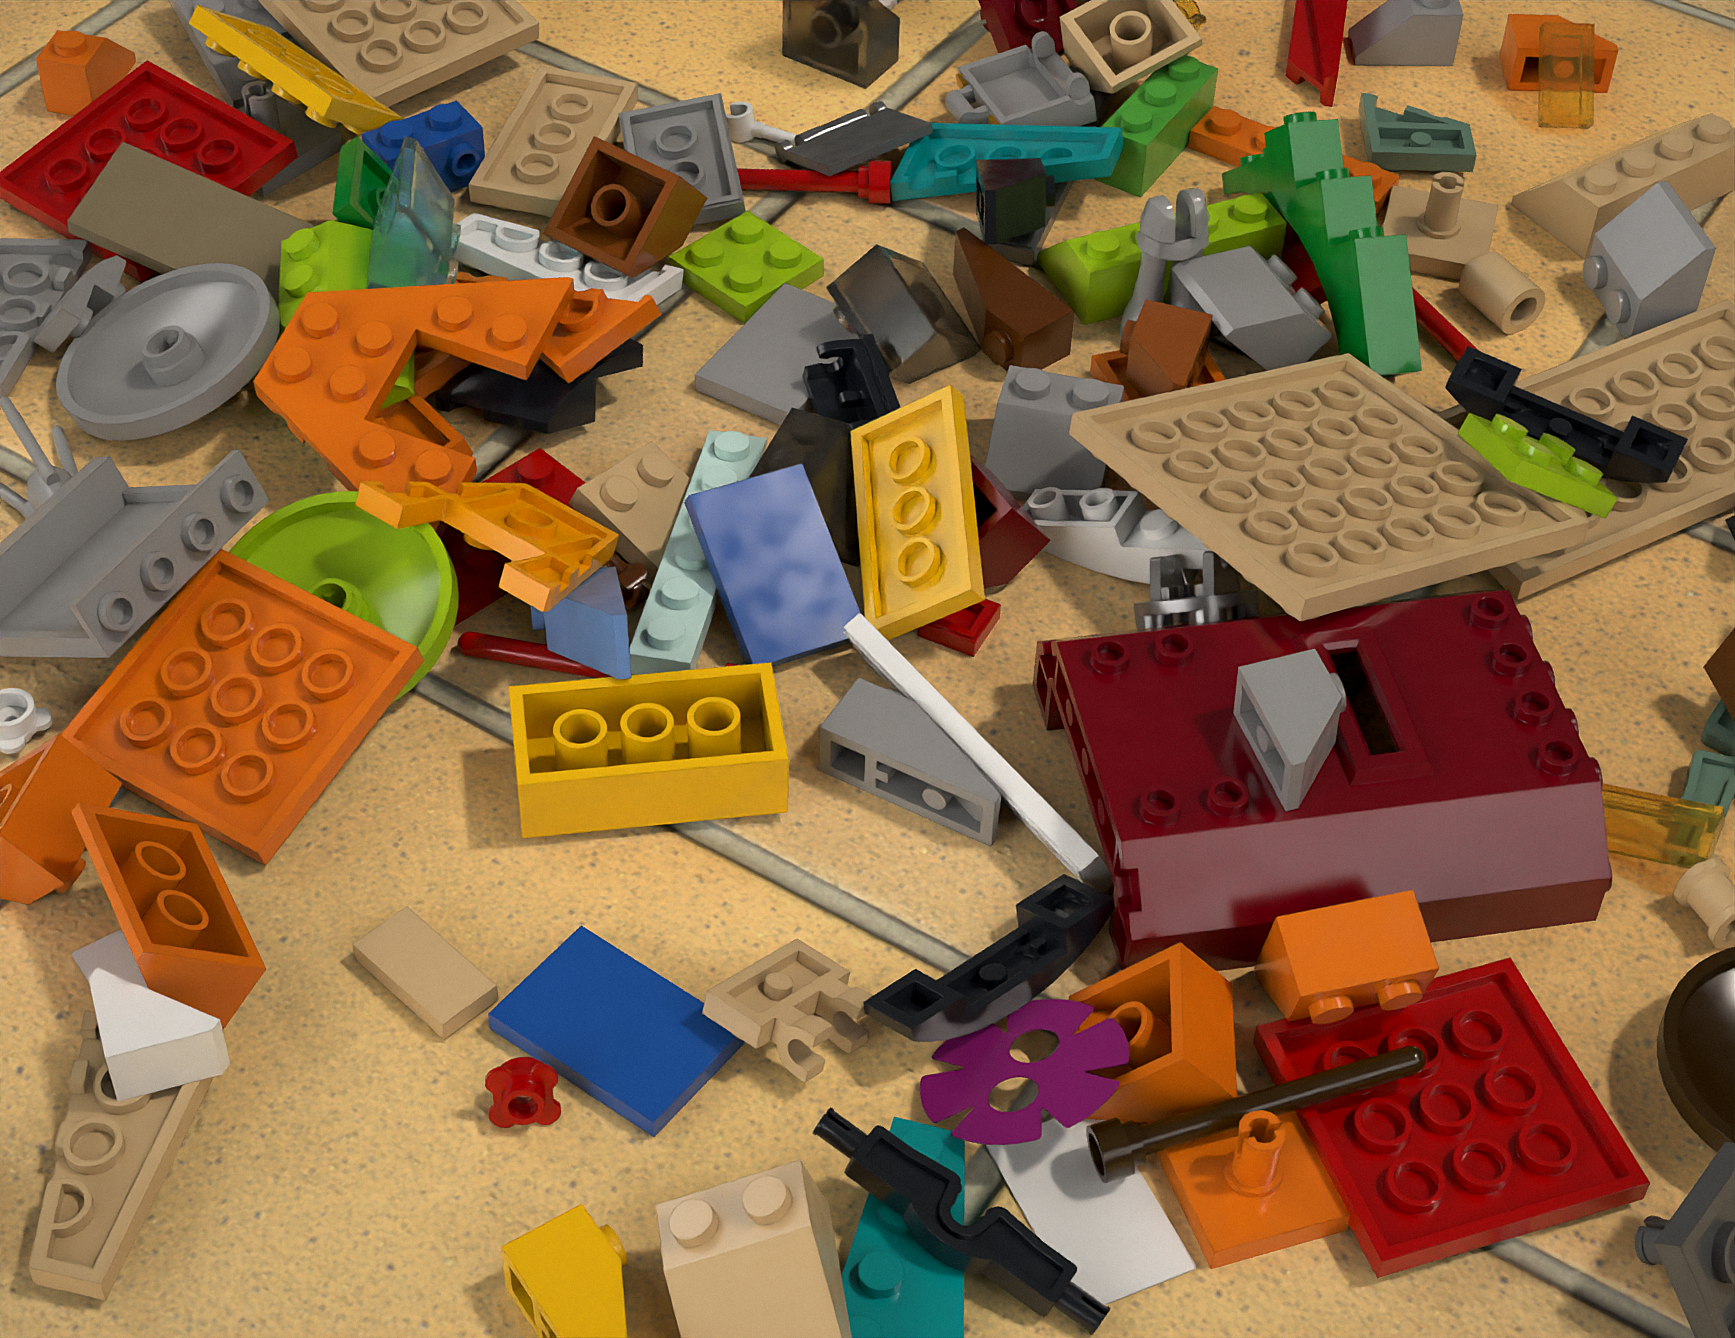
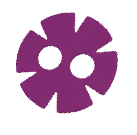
M1062 999L1029 1001L1007 1016L1008 1032L1004 1033L993 1023L970 1034L945 1040L932 1055V1059L960 1066L963 1069L923 1076L920 1084L923 1109L933 1123H938L974 1106L952 1131L951 1135L955 1138L977 1144L1010 1145L1039 1140L1042 1137V1109L1050 1113L1063 1127L1070 1128L1098 1110L1119 1087V1081L1089 1074L1086 1071L1125 1065L1129 1062V1045L1124 1030L1113 1018H1108L1077 1034H1073L1094 1011L1093 1006ZM1044 1029L1052 1031L1058 1036L1059 1045L1057 1049L1043 1060L1030 1063L1015 1060L1010 1054V1047L1013 1041L1026 1032ZM1022 1077L1031 1079L1038 1085L1037 1097L1023 1109L1013 1112H1001L992 1108L988 1102L992 1089L1005 1080Z

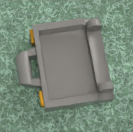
M1044 31L1038 32L1033 36L1032 49L1027 45H1023L958 67L959 73L955 75L957 86L960 89L952 90L945 99L947 109L959 124L1079 127L1097 121L1094 97L1090 93L1088 80L1082 73L1072 72L1055 51L1053 38Z

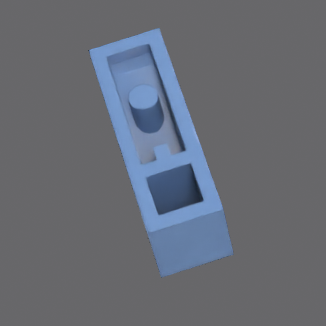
M616 567L599 568L550 611L541 612L531 606L533 631L545 630L547 650L616 679L632 678L627 614Z

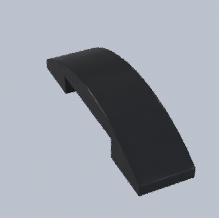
M1467 346L1448 378L1445 386L1446 390L1469 413L1492 421L1496 414L1505 416L1528 430L1526 436L1536 440H1540L1543 433L1559 438L1575 449L1572 457L1581 459L1603 473L1601 478L1637 483L1668 482L1688 440L1633 415L1623 432L1516 386L1521 368Z
M1063 874L1016 904L1018 928L937 980L914 969L864 1001L865 1014L908 1039L917 1042L948 1040L983 1029L1015 1012L1057 980L1084 952L1114 911V898Z

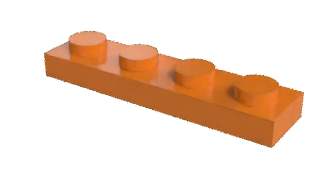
M1213 106L1190 130L1188 148L1239 167L1240 158L1263 154L1262 149L1266 147L1264 133L1277 127L1267 126L1240 116L1239 113L1230 109ZM1342 154L1344 168H1349L1350 177L1372 176L1377 217L1389 203L1393 185H1399L1400 176L1383 170L1374 163L1362 162Z

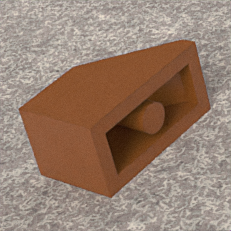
M1146 299L1137 321L1127 320L1121 338L1120 353L1128 355L1126 380L1142 398L1196 386L1207 358L1212 314Z

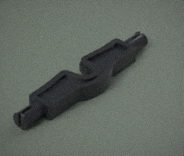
M832 1107L827 1110L826 1114L822 1116L812 1134L819 1136L850 1159L844 1172L846 1176L903 1216L904 1222L912 1236L928 1253L957 1270L972 1274H983L1040 1316H1047L1053 1306H1055L1088 1330L1093 1336L1111 1308L1105 1306L1071 1282L1077 1272L1076 1265L1044 1243L1007 1209L999 1206L989 1208L984 1216L978 1218L975 1224L970 1226L961 1225L953 1219L950 1212L962 1191L961 1179L955 1172L913 1149L883 1126H875L867 1135L835 1112Z

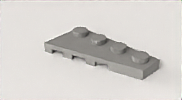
M0 238V398L9 396L39 345L33 342L40 325L79 280L91 260L92 254L89 241L79 239Z

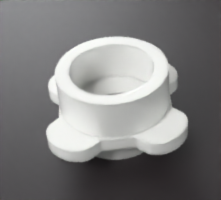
M7 688L0 690V752L13 754L23 750L37 731L48 729L52 724V716L47 708H36L34 700L28 692L17 688Z

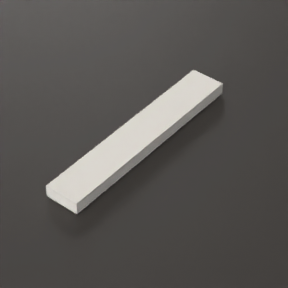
M861 613L857 614L843 627L846 630L844 634L861 657L895 692L915 701L997 789L1001 794V801L1080 882L1103 893L1114 884L1109 869L1088 843Z

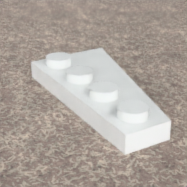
M477 213L471 214L440 233V253L461 261L466 267L479 269L492 276L506 277L508 280L570 277L574 280V290L585 291L590 288L603 289L607 298L639 302L644 295H650L653 297L656 305L682 289L684 269L665 264L661 269V273L647 269L636 277L631 278L555 240L548 242L539 240V230Z

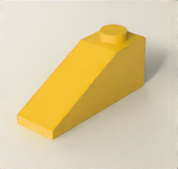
M582 1203L501 1246L506 1289L539 1338H627L622 1268L628 1264L627 1255L612 1227L608 1224L598 1227Z

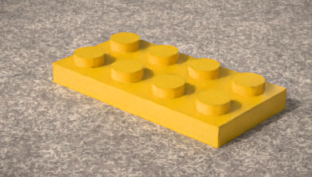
M201 5L196 6L189 24L207 36L204 43L206 46L227 57L234 58L236 56L239 58L240 61L237 66L239 69L263 81L269 79L274 83L271 88L272 92L295 104L303 103L308 106L305 114L314 121L330 128H335L337 123L341 122L345 128L362 136V133L382 127L388 122L404 119L272 28Z
M948 385L850 431L865 618L887 640L896 638L985 600L964 396L952 385Z

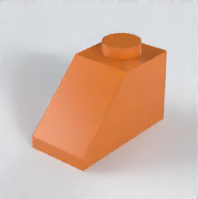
M1508 14L1499 58L1507 88L1511 91L1608 93L1619 50L1616 44L1559 15Z
M57 30L36 58L47 111L74 116L126 77L136 63L135 53L105 37L86 35L74 30Z

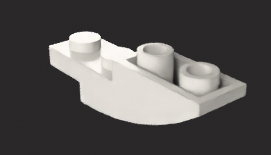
M1056 487L1035 489L1023 506V509L1051 540L1042 549L1043 551L1095 572L1125 580L1150 584V559L1152 557L1178 555L1181 561L1185 585H1189L1193 582L1199 571L1203 569V553L1211 551L1177 521L1169 518L1162 509L1146 511L1140 491H1113L1109 488L1060 490Z

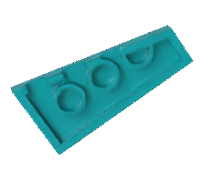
M894 1117L889 1130L892 1134L913 1149L952 1170L960 1177L962 1191L950 1212L957 1223L964 1225L965 1141L953 1137L951 1130ZM869 1192L841 1276L852 1338H964V1272L946 1265L928 1253L912 1236L904 1222L903 1216Z

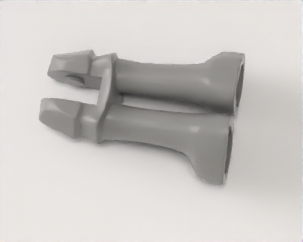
M1189 188L1178 193L1175 212L1176 226L1174 211L1166 196H1155L1147 200L1140 218V231L1136 236L1138 247L1142 251L1141 265L1132 298L1125 307L1120 324L1121 338L1127 320L1137 321L1146 299L1205 313L1172 271L1180 261L1202 257L1204 248L1209 245L1208 221L1210 215L1204 193L1201 189ZM1167 260H1172L1173 263L1168 288L1163 298V285ZM1213 321L1210 337L1216 335L1219 330Z

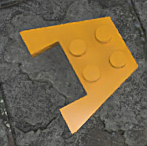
M363 481L360 483L355 503L357 507L396 529L439 520L463 532V539L469 545L483 550H495L511 559V562L504 565L499 588L541 612L550 611L609 561L614 555L619 534L526 483L460 482L457 493H447L429 482L407 481L405 493H388L383 490L384 484L381 481Z

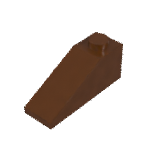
M965 227L957 230L955 234L953 276L983 353L1007 372L1010 365L1042 370L1070 355L1075 311L990 246L985 245L982 240Z

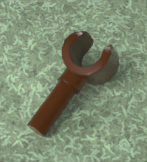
M614 551L613 557L605 564L608 567H616L625 609L628 611L648 599L650 590L642 584L647 578V571L643 563L640 562L629 566Z

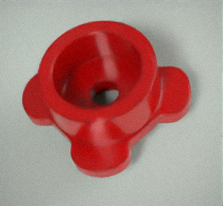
M531 1057L513 1058L501 1066L490 1070L485 1078V1087L493 1094L494 1103L489 1108V1120L500 1128H510L514 1124L528 1125L534 1122L540 1125H550L557 1121L561 1115V1104L554 1099L553 1088L558 1084L557 1071L552 1066Z

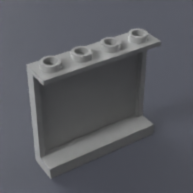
M240 449L232 450L201 481L192 485L129 487L110 456L94 457L0 542V657L110 658L270 501Z

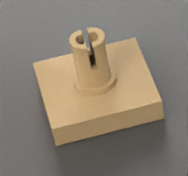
M1440 172L1434 175L1430 192L1393 185L1383 225L1384 236L1406 234L1410 272L1460 281L1464 266L1472 258L1489 252L1499 205L1461 198L1464 188L1463 178L1451 172Z

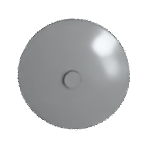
M199 264L154 277L127 291L104 307L90 320L83 333L73 339L58 369L56 379L58 397L79 428L92 436L115 441L144 439L183 427L212 412L228 401L260 370L273 350L279 334L280 312L277 303L263 280L249 269L233 264Z

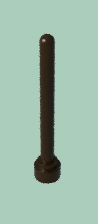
M1410 1045L1138 1127L1132 1120L1121 1123L1115 1117L1086 1127L1089 1151L1100 1179L1103 1183H1108L1134 1175L1135 1166L1146 1163V1155L1239 1128L1240 1120L1249 1112L1264 1110L1278 1116L1415 1075L1425 1067L1426 1057L1420 1048Z

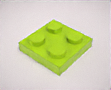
M748 210L669 256V266L684 269L683 283L744 324L785 283L802 290L824 276V259Z
M1472 413L1468 414L1457 434L1508 481L1601 518H1607L1618 497L1599 482L1603 476L1600 470L1581 459L1572 457L1575 452L1572 446L1546 433H1543L1540 440L1526 436L1528 430L1525 427L1499 414H1496L1492 421Z

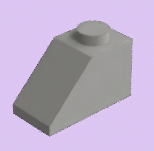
M1387 0L1349 28L1348 41L1354 65L1453 66L1464 16L1459 0Z
M1316 649L1238 667L1233 714L1285 811L1297 809L1301 805L1335 744L1339 715L1346 709V695L1343 684L1336 673L1329 674Z

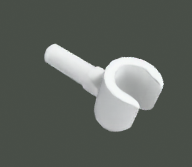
M739 101L730 105L731 115L726 114L731 141L742 143L757 137L775 142L789 140L793 146L795 145L794 139L797 134L755 121L753 107L750 103Z

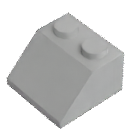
M1668 181L1658 182L1595 233L1589 257L1585 259L1583 264V278L1586 286L1593 290L1606 310L1609 321L1615 324L1624 339H1627L1697 311L1716 247Z
M1251 246L1180 261L1172 269L1205 313L1213 315L1212 321L1224 337L1267 371L1305 363L1333 337L1318 319L1325 313L1323 307L1303 287L1297 292L1294 290L1291 284L1297 279V276L1275 254L1267 261Z
M1010 365L997 402L985 467L998 478L1016 500L1027 501L1035 489L1056 487L1060 490H1095L1104 488L1110 467L1103 461L1095 458L1087 448L1069 435L1072 414L1075 412L1123 402L1124 386L1102 382L1097 379H1084L1046 372L1037 368Z

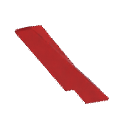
M1296 0L1285 76L1296 85L1307 80L1320 90V103L1324 106L1332 107L1339 72L1348 0Z

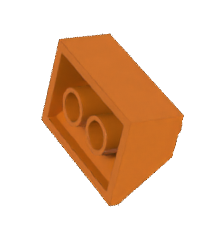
M78 802L71 813L148 989L220 1019L222 1029H224L266 971V967L199 825L192 822Z

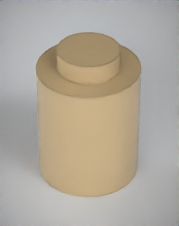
M1488 252L1472 258L1461 272L1460 294L1506 334L1513 335L1525 330L1536 320L1544 307V291L1497 252Z

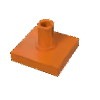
M1264 1110L1252 1111L1243 1116L1239 1122V1128L1155 1152L1210 1269L1348 1230L1350 1213L1295 1111L1278 1116Z

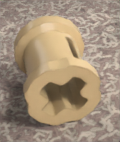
M1714 857L1704 862H1699L1687 870L1677 881L1673 896L1682 907L1693 908L1709 927L1708 937L1717 948L1725 949L1735 946V885L1728 878L1730 874L1729 867L1722 859Z

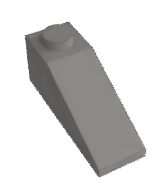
M858 677L819 727L818 771L991 847L996 841L998 834L1001 794L915 701L903 697L891 689L882 688Z

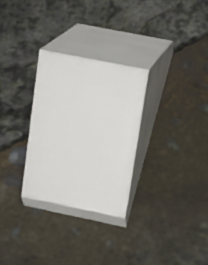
M98 967L88 977L104 1055L118 1102L222 1075L230 1065L220 1019Z

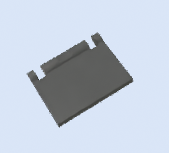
M878 101L869 106L870 116L865 110L858 109L829 123L796 135L794 139L795 147L789 140L776 143L775 151L777 157L783 163L791 161L831 176L933 133L930 122L887 108L884 102Z

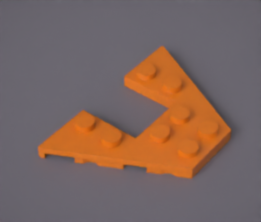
M448 271L430 285L508 281L506 277L490 275L474 277L470 273ZM603 289L574 290L573 297L539 358L569 384L581 374L591 370L597 362L662 314L650 295H644L639 302L607 298ZM417 344L414 349V396L379 410L373 423L472 456L474 453L465 438L433 409L424 398L432 392L440 390L454 375L473 362Z
M570 277L307 292L253 381L256 395L273 413L280 414L287 421L288 429L303 444L307 442L327 462L328 470L348 491H359L360 483L363 481H381L384 484V491L388 493H405L407 481L429 482L447 493H457L460 482H472L477 473L475 457L373 423L376 415L417 344L527 381L574 295V280ZM440 520L429 522L441 539L448 524Z

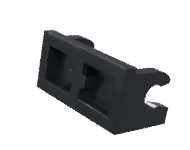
M862 334V337L859 339L833 340L822 343L816 347L819 358H839L829 364L817 363L805 366L802 378L833 465L853 463L850 431L901 408L874 334Z

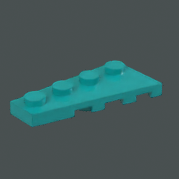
M931 123L933 133L910 142L890 181L893 201L976 192V160L1041 158L1046 175H1054L1055 183L1111 177L1124 147L1122 128Z

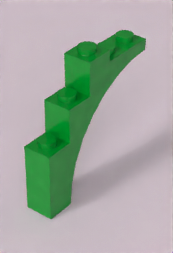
M1300 112L1284 116V125L1264 133L1266 147L1262 149L1263 154L1240 158L1239 167L1222 173L1224 195L1261 192L1295 230L1314 264L1326 295L1338 339L1340 355L1349 353L1383 378L1422 371L1406 234L1384 236L1383 227L1377 226L1372 176L1350 177L1349 168H1344L1338 119L1317 120L1316 112Z

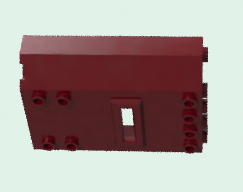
M1509 590L1468 591L1373 602L1304 621H1299L1287 613H1277L1215 622L1182 624L1037 641L1033 688L1046 730L1065 729L1115 886L1113 894L1114 911L1110 915L1108 930L1121 971L1179 942L1184 944L1216 971L1253 967L1258 960L1275 918L1278 916L1408 890H1414L1430 942L1432 943L1596 921L1604 895L1611 889L1612 869L1608 856L1602 797L1603 778L1600 765L1594 757L1588 756L1579 737L1576 716L1572 709L1565 708L1555 687V676L1552 666L1548 661L1542 660L1533 642L1530 621L1526 615H1520ZM1316 649L1329 674H1337L1332 659L1357 656L1397 752L1370 754L1346 696V709L1339 715L1336 741L1299 808L1285 811L1233 714L1238 667Z

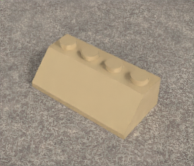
M1713 113L1658 131L1516 194L1512 198L1511 205L1576 254L1586 259L1589 257L1595 233L1658 182L1668 181L1689 211L1735 191V128L1728 121L1717 117Z

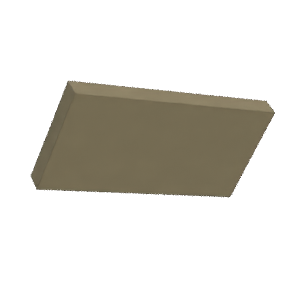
M123 141L67 221L69 233L162 274L188 266L207 263L233 264L249 269L263 280L277 306L279 302L281 241L289 238L300 229L315 227L310 223Z

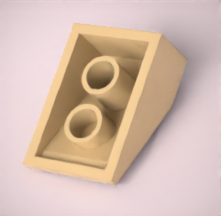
M800 1159L656 1204L663 1269L681 1338H852L829 1203Z

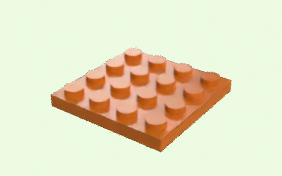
M220 549L184 584L60 735L121 781V786L186 822L197 823L205 833L266 866L424 660L418 647Z

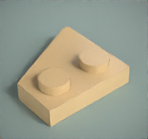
M650 441L577 488L569 504L577 512L619 534L615 550L631 565L636 562L643 563L647 571L646 580L652 584L691 479L658 446Z

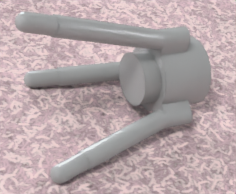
M4 396L0 398V407L37 469L31 473L27 480L26 495L28 500L1 482L0 498L21 512L27 519L77 474L78 469L61 426H54L51 429V433L63 469L57 468L49 462L10 398Z

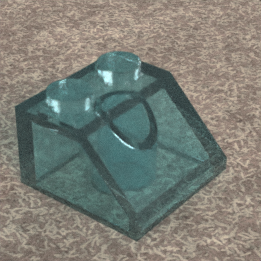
M407 136L404 138L373 222L366 289L454 284L456 280L459 261L452 257L459 242L461 225L453 223L455 199L418 141Z

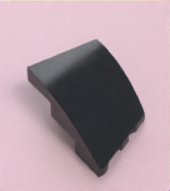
M629 338L597 362L591 370L581 374L569 384L540 358L527 381L476 363H471L454 375L436 394V408L448 413L464 406L480 408L483 410L485 421L516 425L522 429L544 434L595 422L596 378L643 367V344Z

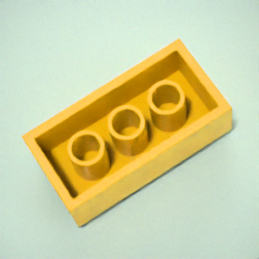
M772 662L631 675L632 678L628 679L605 677L508 686L522 838L788 812L789 757Z

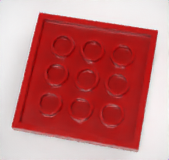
M147 60L0 171V199L67 239L84 240L69 233L67 221L122 141L248 197L299 156L294 140ZM90 242L91 253L102 260L118 255ZM118 255L127 261L123 272L141 283L156 272Z
M1511 957L1433 978L1426 992L1422 994V999L1404 1008L1383 1010L1380 1003L1354 1008V1012L1348 1017L1326 1024H1315L1312 1022L1311 1017L1293 1021H1288L1284 1018L1256 1026L1253 1044L1275 1085L1405 1046H1416L1425 1054V1067L1418 1074L1295 1110L1350 1213L1348 1224L1377 1278L1644 1199L1650 1181Z

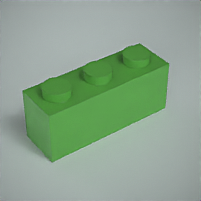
M1183 55L1154 71L1103 124L1102 127L1122 128L1124 147L1111 177L1095 178V180L1142 197L1188 146L1190 130L1213 107L1218 68L1199 62L1192 56Z

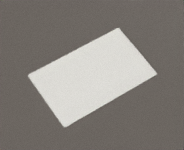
M1053 1118L1041 1123L1042 1137L1039 1140L1010 1145H986L1036 1236L1076 1265L1077 1272L1071 1282L1102 1304H1109L1196 1269L1195 1262L1137 1166H1135L1134 1175L1108 1183H1103L1100 1179L1089 1151L1086 1127L1105 1120L1084 1119L1070 1128H1065Z

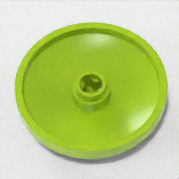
M358 491L330 492L311 496L282 507L265 517L244 534L229 553L418 647L424 661L393 702L410 691L426 676L444 651L452 634L458 610L459 591L454 565L433 527L429 523L396 529L357 507L355 503Z

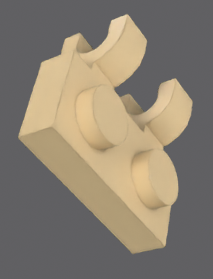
M795 939L707 990L702 1014L756 1049L772 1041L777 1045L779 1057L786 1069L803 1082H807L821 1073L825 1065V1059L819 1054L814 1053L810 1047L814 1048L830 1038L839 1048L850 1054L867 1043L869 1031L863 1026L858 1025L853 1018L858 1020L866 1015L863 1002L873 995L858 987L850 988L848 981L851 971L801 940ZM816 1013V1014H818L819 1016H821L822 1018H820V1017H818V1016H815V1015H812V1014Z

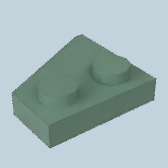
M1361 93L1358 112L1368 162L1374 163L1381 169L1389 172L1401 170L1434 171L1437 173L1473 172L1477 155L1470 124L1448 117H1437L1425 110L1409 105L1405 108L1404 115L1376 107L1378 96Z

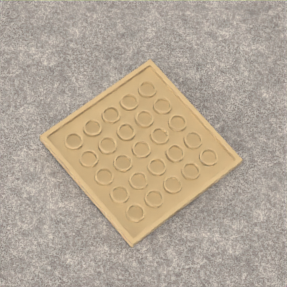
M1349 353L1072 414L1069 435L1087 448L1095 458L1103 461L1124 478L1132 488L1140 491L1161 508L1169 518L1177 521L1198 538L1207 549L1215 552L1240 572L1244 579L1256 585L1277 602L1287 614L1299 621L1315 619L1354 606H1362L1383 598L1412 592L1419 588L1459 579L1466 575L1506 566L1513 562L1542 554H1550L1553 551L1584 543L1590 523L1561 501L1508 481L1457 434L1459 432L1458 429Z

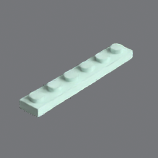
M709 430L629 648L631 674L693 670L696 668L719 599V593L684 502L688 495L759 476L766 459L767 438L749 436L737 431L720 432Z

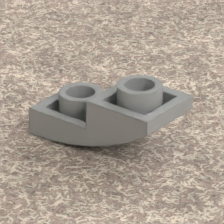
M116 255L101 261L85 272L46 316L33 342L54 353L68 336L73 339L79 337L97 313L124 294L126 287L119 282L127 261Z

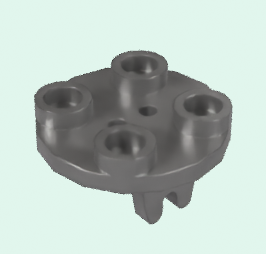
M1205 551L1203 553V584H1195L1196 596H1194L1193 584L1185 585L1181 561L1178 555L1152 557L1150 559V601L1134 603L1136 628L1161 627L1189 622V624L1223 621L1229 618L1260 615L1258 590L1241 591L1237 570L1215 552Z

